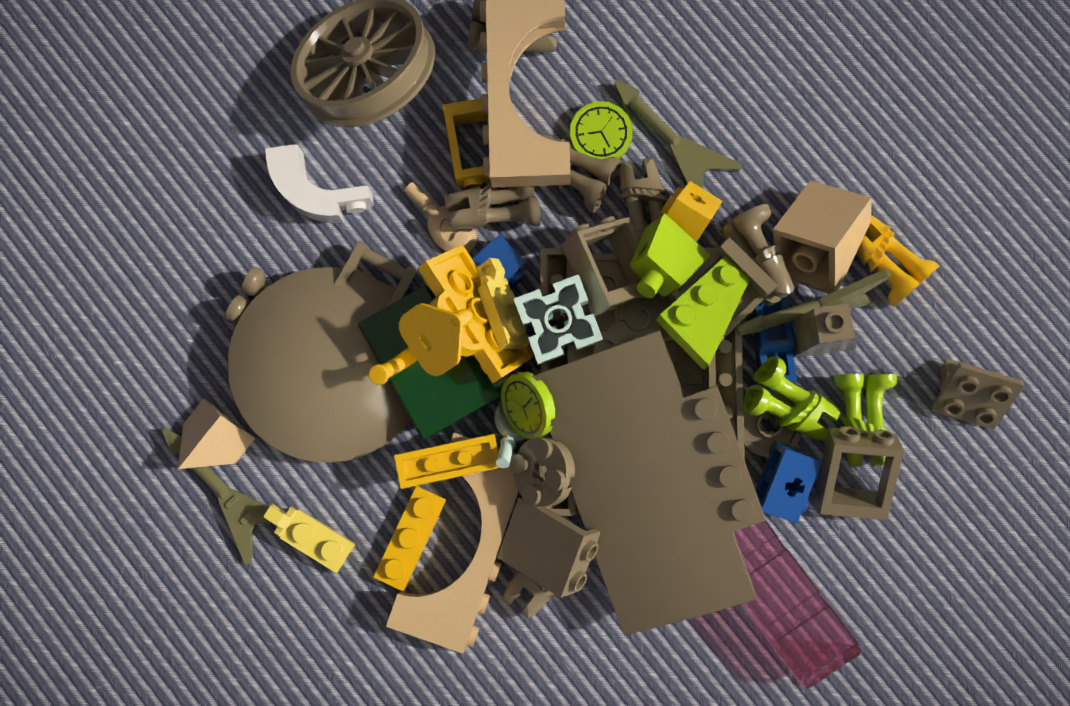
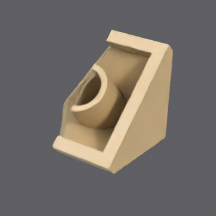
M204 398L183 424L178 469L236 464L256 437Z

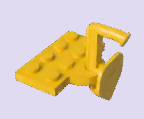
M463 245L427 260L417 268L436 298L430 305L420 303L402 315L399 321V331L408 348L391 360L381 365L376 364L370 368L369 378L374 384H385L388 378L406 369L417 360L428 374L440 376L460 362L461 356L467 357L471 355L476 357L484 373L488 375L492 383H495L535 356L529 345L522 350L498 348L478 292V288L481 286V279L476 268L477 266Z

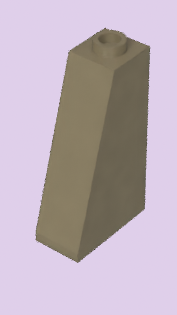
M849 303L813 308L791 323L795 343L793 348L794 358L857 349Z

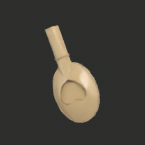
M413 182L405 188L404 191L429 216L428 230L438 247L447 252L463 245L468 254L474 250L477 244L475 229L450 228L447 218L454 211L447 210L445 206L437 207L434 201H431Z

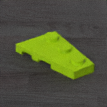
M725 256L657 317L656 321L705 370L713 359L750 279Z

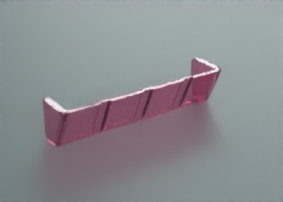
M767 521L734 531L756 592L755 600L740 605L791 671L792 675L789 680L793 685L810 688L861 654L860 651L862 649L832 607L826 603L820 591L790 551L784 547L778 535Z

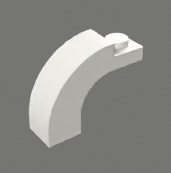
M297 144L265 149L267 167L274 185L286 201L304 216L325 223H344L343 210H347L348 213H361L366 211V207L374 206L373 195L368 185L338 190H325L311 184L306 176L304 154Z

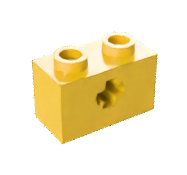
M689 181L684 189L677 187L664 205L661 213H665L697 242L723 201Z

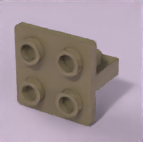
M946 358L941 366L942 390L932 404V411L995 429L1023 390L1024 383L1022 380L1003 375L999 372L985 370Z

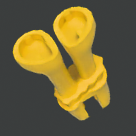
M871 215V222L866 231L871 240L864 235L856 254L861 259L863 265L868 263L871 272L875 268L879 271L888 269L891 277L887 280L892 286L888 301L895 307L927 279L939 265L935 261L924 260L913 254L893 237L895 233L889 230L891 226L882 223ZM885 251L896 258L908 270L910 275L906 274L885 255Z

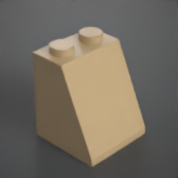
M812 180L809 181L773 229L774 245H779V255L783 254L784 263L792 282L828 294L839 290L870 225L872 197Z

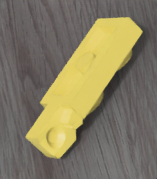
M489 258L476 268L481 279V286L478 288V292L499 349L522 350L530 344L526 333V326L523 325L514 302L515 296L510 290L508 281L504 278L505 270L499 259Z
M272 504L263 516L277 526L274 533L280 536V539L335 573L339 571L356 544L303 510H297L292 506L285 512Z

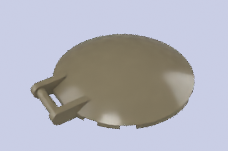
M362 241L357 243L344 268L319 267L301 270L289 274L266 287L247 306L234 329L230 341L227 364L228 380L235 404L242 417L251 429L269 445L280 452L305 461L333 463L363 457L390 442L410 421L390 382L387 380L385 384L376 385L370 380V368L379 363L358 323L403 298L417 271L410 267L405 269L368 249L369 245ZM361 260L400 280L397 288L394 289L357 269Z

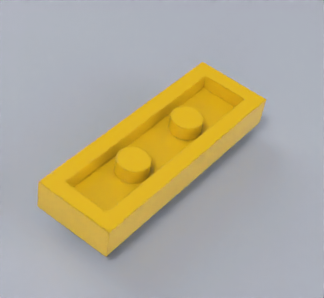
M495 434L394 455L401 489L500 468L496 465L499 452Z
M419 486L415 487L373 578L401 591H405L447 499Z

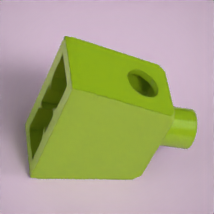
M664 213L645 228L630 263L631 269L642 278L637 285V290L647 298H653L657 292L661 296H667L680 288L711 255Z

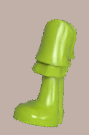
M777 356L768 358L754 374V381L782 394L795 402V404L789 406L773 397L762 386L751 385L744 395L743 410L752 416L761 415L765 411L780 417L778 421L780 426H786L789 430L798 431L816 440L826 441L828 429L817 422L820 416L837 421L840 411L827 401L821 393H816L814 389L806 391L784 377L786 365L782 359Z
M897 374L834 375V383L837 388L842 390L845 400L847 417H840L844 426L854 427L862 431L874 432L878 429L888 431V429L884 428L883 394L885 390L891 389L897 384ZM863 384L866 395V422L862 421L861 389ZM846 453L849 466L860 467L862 465L863 454ZM869 455L871 466H883L885 456Z

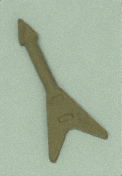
M615 80L614 86L623 106L627 107L630 105L669 144L670 151L686 185L691 181L703 189L704 172H738L742 169L741 163L683 136H678L639 97L640 91L622 81Z
M884 269L819 299L765 316H758L735 328L738 335L758 333L762 329L797 320L813 308L849 303L850 308L869 306L873 304L870 295L864 293L889 279L891 274L888 269Z
M163 429L162 432L171 454L180 455L182 436L169 429ZM208 466L192 468L218 496V501L244 564H250L252 562L253 528L259 523L273 524L263 517L269 506L239 491L228 488Z

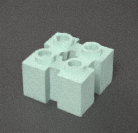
M579 274L554 283L555 292L544 297L540 289L514 298L523 325H533L536 335L528 337L539 365L564 356L562 347L574 343L576 349L580 350L603 341L594 314L585 316L581 307L588 304V298ZM560 311L561 316L566 314L569 320L564 322L565 327L562 329H557L556 326L551 327L549 321L554 319L553 313Z

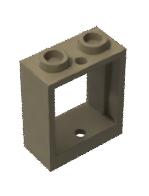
M614 216L601 220L594 227H589V224H583L570 231L571 237L564 241L561 246L574 276L578 274L580 276L588 298L587 305L591 314L598 316L647 298L638 292L637 285L642 278L630 266L640 241L629 217L615 220ZM607 239L610 240L629 283L628 286L610 292L607 291L588 248L590 244Z
M849 426L828 428L822 457L821 475L817 481L814 495L820 514L878 520L888 519L904 453L897 434L883 429H878L874 432L862 431ZM842 452L885 456L877 491L835 487Z

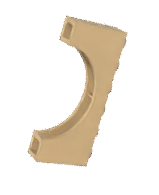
M564 0L480 2L481 22H486V32L480 33L481 52H487V63H481L482 83H488V94H482L483 114H488L489 125H483V145H489V157H483L484 177H490L492 188L571 185L569 142L547 139L531 130L515 111L509 95L513 69L525 49L542 36L557 31H565Z
M453 433L450 443L471 438ZM510 464L508 468H498L462 476L473 489L481 511V537L472 562L455 582L441 590L426 594L399 592L386 627L462 654L466 646L473 647L479 631V627L473 625L477 613L483 615L485 613L490 595L486 594L485 590L489 580L496 581L501 563L497 562L496 558L503 543L509 519L514 512L518 500L519 491L516 487L514 473L510 469Z

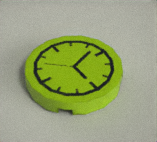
M596 101L583 106L575 114L570 124V142L573 150L597 159L609 157L620 159L627 152L632 142L633 126L629 116L621 107L610 102Z
M519 372L507 378L502 386L501 403L504 415L509 425L523 438L530 440L536 437H543L551 432L553 427L550 426L551 420L555 419L553 397L541 380L536 381L532 377L534 374Z

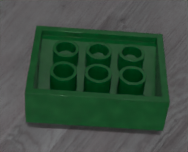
M427 285L422 286L358 323L380 365L408 348L400 334L399 321L402 315L420 303L430 305L436 298L431 288ZM471 355L467 357L461 356L460 362L440 376L428 374L417 360L406 369L388 378V381L423 441L501 400L502 386L510 375L508 373L495 383H492L488 375L482 370L476 357Z

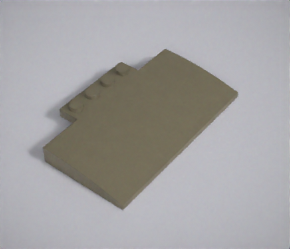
M661 330L532 376L536 381L541 380L553 397L555 419L551 420L550 426L553 427L550 433L553 440L563 443L572 455L575 465V477H570L569 485L572 488L571 491L586 531L595 528L601 532L597 542L599 548L595 557L623 634L628 635L755 600L756 592L734 531L764 522L766 518L718 386L715 385L684 396Z

